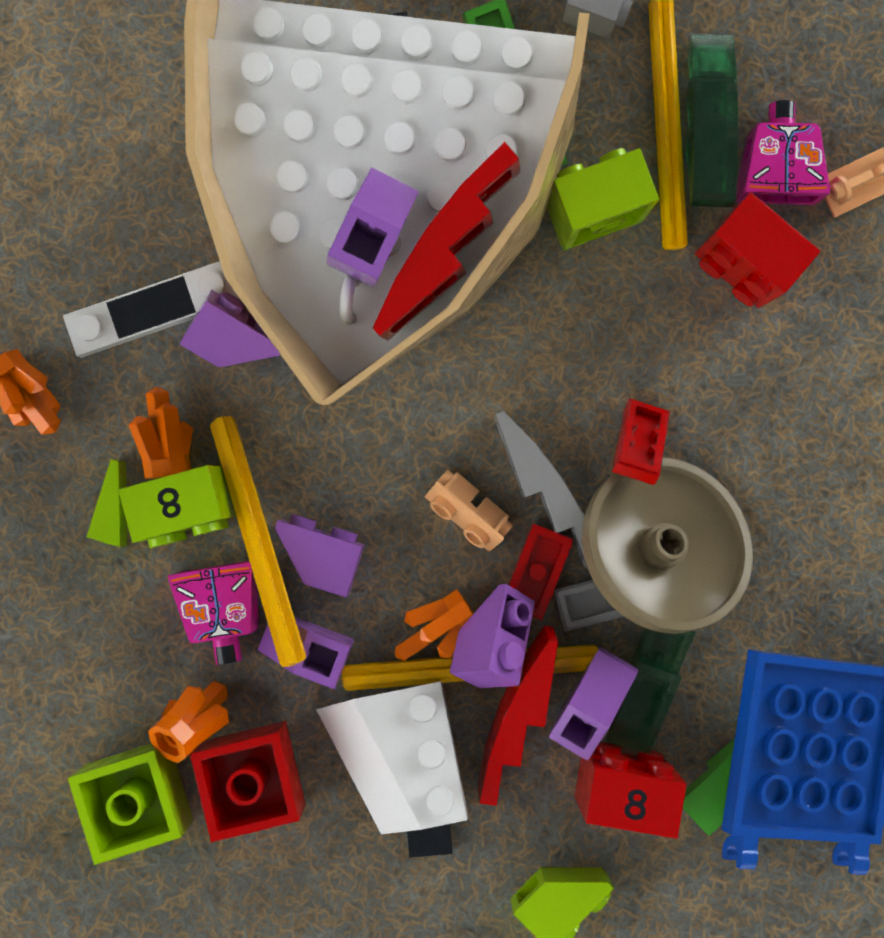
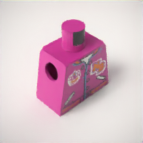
M779 100L770 103L768 106V123L756 124L746 136L735 193V203L739 204L752 192L765 204L816 205L830 194L821 129L816 123H795L796 103L794 101Z
M250 561L182 571L168 575L169 585L190 643L212 640L216 665L242 660L239 636L251 634L259 626V591Z

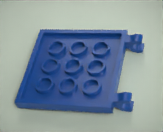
M748 649L721 830L730 834L723 843V859L736 860V867L738 869L755 870L758 863L759 837L840 842L833 850V864L836 866H849L848 872L850 874L866 875L870 866V844H881L884 825V666Z

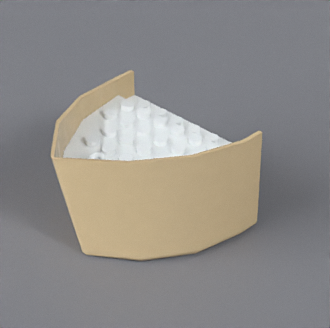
M187 0L184 19L186 156L225 279L316 403L329 405L470 311L536 236L550 200L553 181L557 178V174L560 171L573 134L590 13L579 12L576 36L266 0ZM506 142L519 158L520 173L484 203L491 212L493 224L456 255V258L461 262L467 274L389 341L381 338L372 327L397 274L425 229L460 185ZM371 167L419 191L374 287L326 264L328 252Z

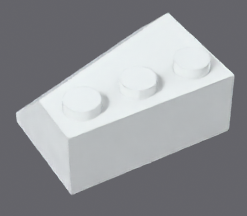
M441 681L356 698L316 709L381 834L422 830L468 819L450 718Z

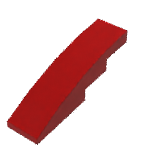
M506 142L460 185L425 229L397 274L372 327L381 338L389 341L467 274L461 262L456 258V255L493 224L491 212L484 203L520 173L519 158Z
M544 625L525 654L519 686L507 687L499 703L486 740L477 783L479 804L497 806L503 765L521 767L527 725L545 727L558 646L553 626Z

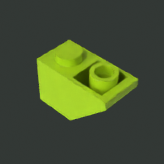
M540 867L510 898L513 915L536 938H573L579 930L580 923L591 912L596 913L607 904L611 896L610 892L614 887L608 873L602 867Z

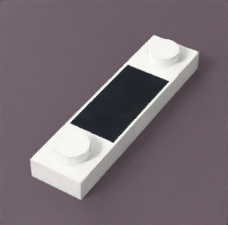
M220 261L65 314L63 318L76 356L83 358L192 320L211 289L219 294L227 292L240 301L241 299L225 279Z

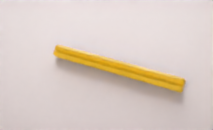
M650 0L648 10L662 247L665 250L672 251L683 249L688 243L673 0Z
M221 416L210 424L211 432L279 663L282 667L294 666L306 659L305 650L236 421L232 416Z
M589 644L557 647L553 674L585 671L598 650L597 646ZM453 656L450 658L434 657L405 661L345 665L342 671V684L347 691L425 685L440 681L441 683L460 682L465 680L450 673Z

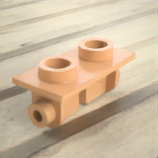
M884 147L828 173L830 194L824 199L833 218L884 195Z
M447 469L424 497L431 502L430 506L438 516L445 520L451 519L462 528L464 536L470 543L476 547L485 548L490 552L504 540V536L512 528L513 524L507 520L509 515L487 497L476 508L470 502L479 493V490L458 472L453 474Z

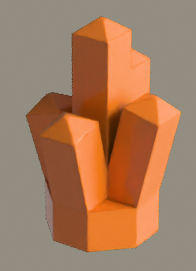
M18 349L7 351L0 355V407L4 414H8L14 426H27L32 422L41 435L53 434L61 423L57 416L61 405L46 387L48 377L29 364Z
M154 387L146 393L149 418L137 416L129 424L142 459L145 478L165 477L191 470L189 453L193 427L185 421L179 422L178 407L170 404L168 391Z
M458 589L443 599L406 612L404 621L411 627L429 621L432 622L396 646V658L405 661L446 633L448 634L437 649L441 658L452 657L459 630L474 614Z
M212 681L203 691L200 687L187 686L178 700H169L161 718L148 730L151 744L164 758L179 763L187 758L199 744L229 723L228 709L221 706L228 698L226 685Z

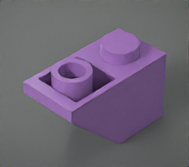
M371 167L328 252L326 264L374 287L419 191Z
M212 289L180 342L181 346L217 367L280 356V353L251 313L244 309L245 305L238 298L227 292L219 294Z
M291 514L289 521L285 519L277 520L275 530L303 584L347 597L350 594L365 546L363 543L356 542L358 534L338 527H333L331 534L314 529L317 521L296 514Z
M507 584L499 585L459 630L450 673L478 688L519 686L535 601Z
M294 616L306 659L297 665L283 668L295 675L334 689L341 677L355 639ZM267 624L258 651L280 665Z
M599 647L560 709L549 738L588 761L613 722L639 669Z

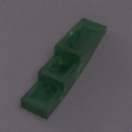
M691 34L688 42L690 81L687 87L689 126L685 135L690 206L734 208L737 195L738 92L734 35Z
M643 628L630 664L639 670L610 725L607 735L608 741L637 752L650 754L682 679L679 671L693 641L695 631L670 634Z

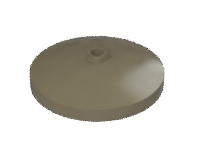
M663 458L660 477L655 485L614 473L596 490L586 509L582 528V544L589 573L596 587L608 603L635 624L661 633L692 632L712 625L728 615L745 593L753 563L752 541L748 525L738 504L726 488L714 477L697 466L677 459Z

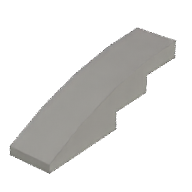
M505 411L496 413L494 420L522 497L539 493L552 531L559 533L570 529L581 562L584 567L588 568L582 544L584 514L565 481L537 444Z

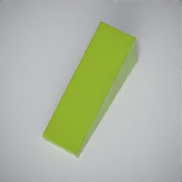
M110 459L86 536L87 538L117 547L127 546V521L118 489L126 487L125 461Z

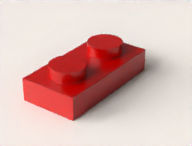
M533 523L508 585L535 601L532 617L542 621L574 539Z

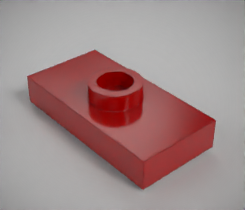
M628 399L623 412L612 472L651 485L656 484L661 472L670 411L634 399Z

